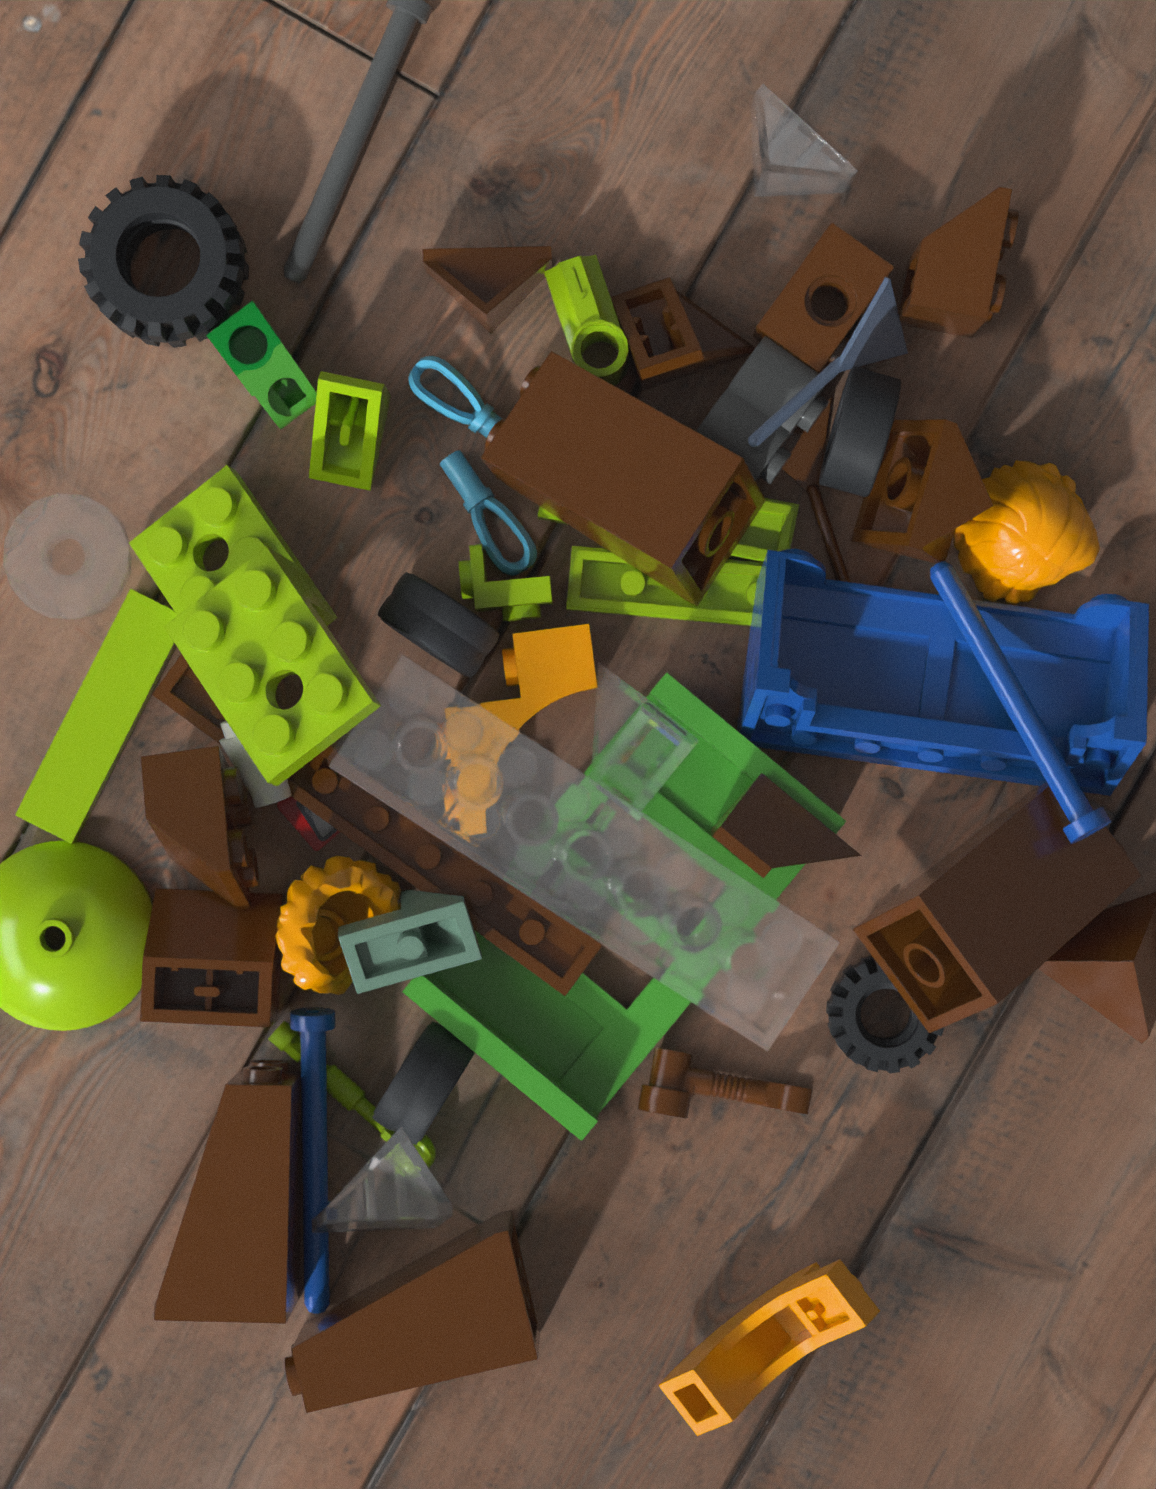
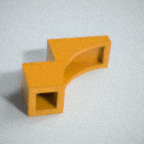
M589 624L512 634L514 647L502 649L507 687L519 685L521 698L444 708L446 721L434 722L439 760L451 759L454 784L443 785L447 823L459 822L461 836L486 833L488 831L487 805L491 780L504 749L523 724L537 712L565 696L598 688Z

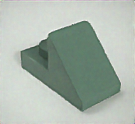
M405 890L401 891V909L338 927V939L357 994L482 959V953L463 896Z

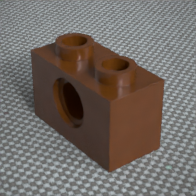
M831 222L756 326L753 337L761 342L766 336L819 374L824 366L827 367L837 357H840L851 338L847 334L859 317L864 315L884 278L889 277L894 266ZM821 291L836 293L844 303V316L834 321H826L819 318L811 307L812 296Z

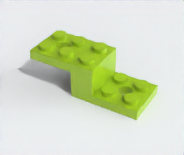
M226 465L129 542L177 614L174 619L164 626L165 630L267 783L275 786L280 785L381 707L379 701L327 627L338 617L241 476L230 466ZM216 540H225L229 548L225 564L218 570L207 571L203 564V555L206 548ZM289 675H298L303 683L302 697L295 706L289 709H281L276 701L278 684Z

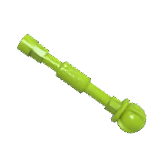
M283 1021L268 1040L281 1052L284 1051L295 1062H301L299 1032L292 1030L291 1025ZM327 1065V1092L341 1103L343 1107H346L348 1111L355 1110L381 1133L380 1137L391 1146L387 1154L390 1157L394 1154L397 1165L403 1171L413 1174L427 1171L434 1163L436 1156L435 1147L431 1139L424 1135L417 1145L411 1144L398 1136L395 1131L389 1130L373 1119L376 1107L365 1098V1091L347 1077L336 1065Z

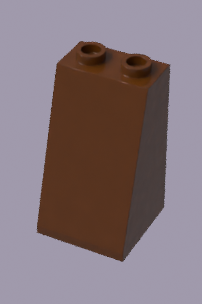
M553 351L549 353L541 366H536L528 373L520 389V399L508 417L501 419L493 426L487 436L485 451L481 456L483 462L499 481L695 606H698L766 501L742 457Z
M1047 782L1024 795L853 928V931L928 1033L1001 1002L1142 876L1127 856L1124 847L1112 836L1106 826L1092 835L1071 844L1063 831V828L1069 825L1070 822Z
M275 1059L252 1060L250 1067H244L243 1070L225 1084L154 1306L155 1321L286 1324L299 1300L302 1114L301 1071H289V1061Z
M512 1210L500 1212L326 1310L324 1313L305 1322L295 1343L291 1346L292 1356L285 1357V1372L292 1396L302 1395L306 1413L537 1360L540 1329Z

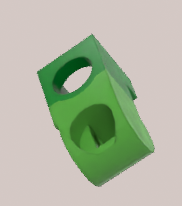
M253 301L206 335L250 395L257 398L280 430L316 404L317 392Z

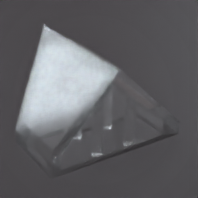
M762 84L754 93L751 105L754 197L844 193L852 185L858 170L771 90Z
M598 662L592 770L586 777V780L633 818H636L699 740L649 699Z
M400 1127L363 1161L311 1220L312 1233L437 1228L452 1217L453 1211L452 1202L403 1128Z

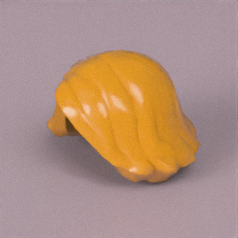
M1016 460L1013 467L1003 465L1001 468H994L989 478L982 479L994 506L955 528L953 535L954 547L959 550L958 560L962 572L972 575L978 591L983 592L984 598L989 601L995 602L1005 598L1006 602L1012 605H1016L1020 601L1029 602L1042 587L1056 584L1067 575L1090 566L1094 563L1100 551L1094 524L1088 511L1085 509L1082 499L1075 493L1076 483L1069 476H1062L1057 466L1050 462L1037 465L1031 461Z
M331 857L326 860L324 869L311 865L301 875L300 880L292 881L287 892V903L280 907L281 913L278 917V931L275 937L278 948L283 954L281 961L283 971L294 975V983L303 990L312 989L315 992L324 994H344L353 980L338 939V927L401 909V903L399 902L401 888L399 883L392 881L389 875L378 873L376 864L361 860L353 861L349 857Z

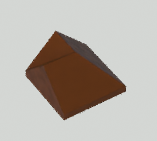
M946 419L893 421L871 493L867 497H863L851 538L852 542L936 564L946 561L955 528L994 506L957 423Z

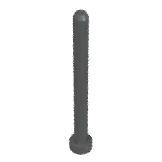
M387 0L386 7L393 11L284 265V277L290 281L300 284L308 277L416 23L427 24L433 10L423 0Z

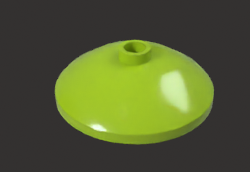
M65 840L27 847L13 854L0 864V1008L15 1019L37 1028L58 1031L77 1030L96 1025L111 1018L123 1010L139 994L142 985L143 953L153 901L140 877L122 859L101 847L89 843L75 841L74 844H70ZM51 926L59 927L65 934V944L60 950L51 949L45 942V933Z

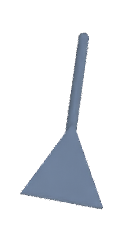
M884 278L840 357L832 361L748 438L750 446H759L838 373L849 370L854 366L860 367L908 353L889 278Z

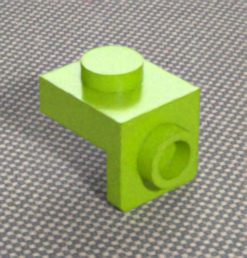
M482 544L469 545L470 560L459 561L462 599L474 598L477 612L502 610L503 621L540 618V606L553 605L550 576L487 582L485 552Z

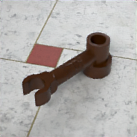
M655 1048L648 1085L642 1084L637 1108L647 1112L688 1118L693 1093L704 1096H718L721 1099L724 1097L726 1100L730 1098L732 1101H743L748 1104L808 1115L812 1089L754 1078L745 1079L743 1076L739 1078L737 1075L715 1073L710 1070L690 1067L692 1054Z

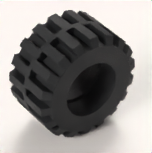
M156 175V183H147L143 177L129 180L131 190L122 194L117 187L105 195L111 203L103 211L95 206L88 216V219L94 225L90 233L86 231L81 233L79 245L85 250V258H78L80 273L86 278L88 283L84 287L90 299L100 308L99 311L122 332L132 338H140L144 343L157 347L160 346V342L169 343L173 348L187 346L186 340L196 337L201 342L208 338L206 335L210 333V328L218 322L222 324L231 317L228 312L232 305L235 303L240 306L245 296V292L241 287L243 280H249V265L245 261L244 254L248 252L244 239L221 203L210 192L204 193L196 183L186 179L183 180L182 184L176 183L171 175ZM177 229L188 232L196 239L200 247V263L190 283L182 290L168 296L154 297L140 292L131 279V261L140 243L151 234L161 230Z

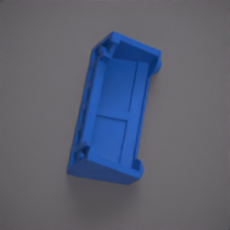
M800 549L767 550L756 584L737 720V731L756 747L1035 786L1046 783L1044 776L940 595L826 579L825 566L807 551ZM1101 594L1081 605L1075 614L973 600L1081 790L1086 793L1111 796L1147 743L1149 604L1128 601L1125 597L1117 594Z

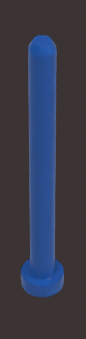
M946 561L935 564L930 568V579L1067 816L1070 824L1064 827L1063 831L1071 844L1076 843L1111 823L1110 818L1103 807L1096 810L1092 809L953 565Z
M307 1007L292 1010L290 1012V1023L292 1030L300 1032L304 1304L310 1313L319 1314L324 1313L330 1304L326 1031L335 1029L336 1017L335 1010Z

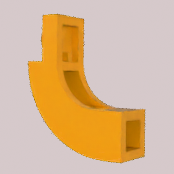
M841 1259L822 1268L815 1262L763 1293L721 1325L690 1352L658 1386L695 1434L699 1436L733 1422L751 1401L783 1371L822 1345L866 1327L880 1310L865 1292L861 1282L851 1274Z

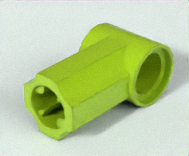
M597 255L577 256L559 262L553 268L544 271V276L572 361L579 367L614 386L620 383L628 370V342L620 327ZM595 342H606L616 348L618 356L610 366L598 369L585 363L582 358L583 353L589 345Z

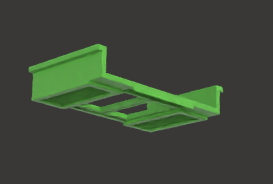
M666 672L503 871L529 889L552 860L555 859L671 955L630 1006L625 1008L584 973L581 974L566 996L562 995L475 931L482 959L413 978L402 992L582 1141L598 1122V1114L805 865L772 868L763 879L712 837L711 829L761 773L835 834L846 823V820ZM610 790L727 886V889L684 940L567 844Z

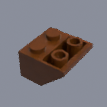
M998 187L921 240L907 264L898 311L901 325L971 338L984 322H991L993 313L1000 312L1005 294L1007 275L997 273L999 260L1002 261L1005 249L1012 248L1019 219V210L1009 209L1012 189Z
M219 746L141 756L146 820L170 859L236 909H250L249 887L259 886L260 878L256 852L254 848H248L244 826L254 825L252 799L248 789L242 786L239 767H229Z
M156 888L143 953L140 1021L269 1028L275 1024L279 1017L282 953L278 948L275 935L278 931L277 922L281 913L280 907L284 905V894L250 892L251 908L238 910L213 890Z

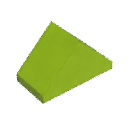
M323 371L320 372L317 385L309 469L310 479L371 491L391 398L385 384Z

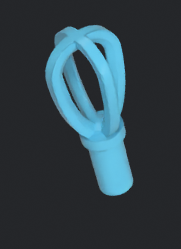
M425 356L410 371L408 376L409 386L418 399L445 417L469 425L468 429L476 433L478 431L487 439L493 426L502 419L493 412L494 408L488 403L484 405L482 398L469 381L445 360L436 356ZM430 368L441 372L466 396L474 409L473 413L458 410L427 391L420 382L421 374Z
M461 450L455 451L440 462V466L464 500L463 506L468 513H471L475 531L493 563L500 571L511 576L518 575L527 570L536 561L537 549L525 528L506 506L494 498L495 495L489 487L485 488ZM485 508L497 514L520 540L524 549L521 560L509 562L503 558L485 523L483 514Z

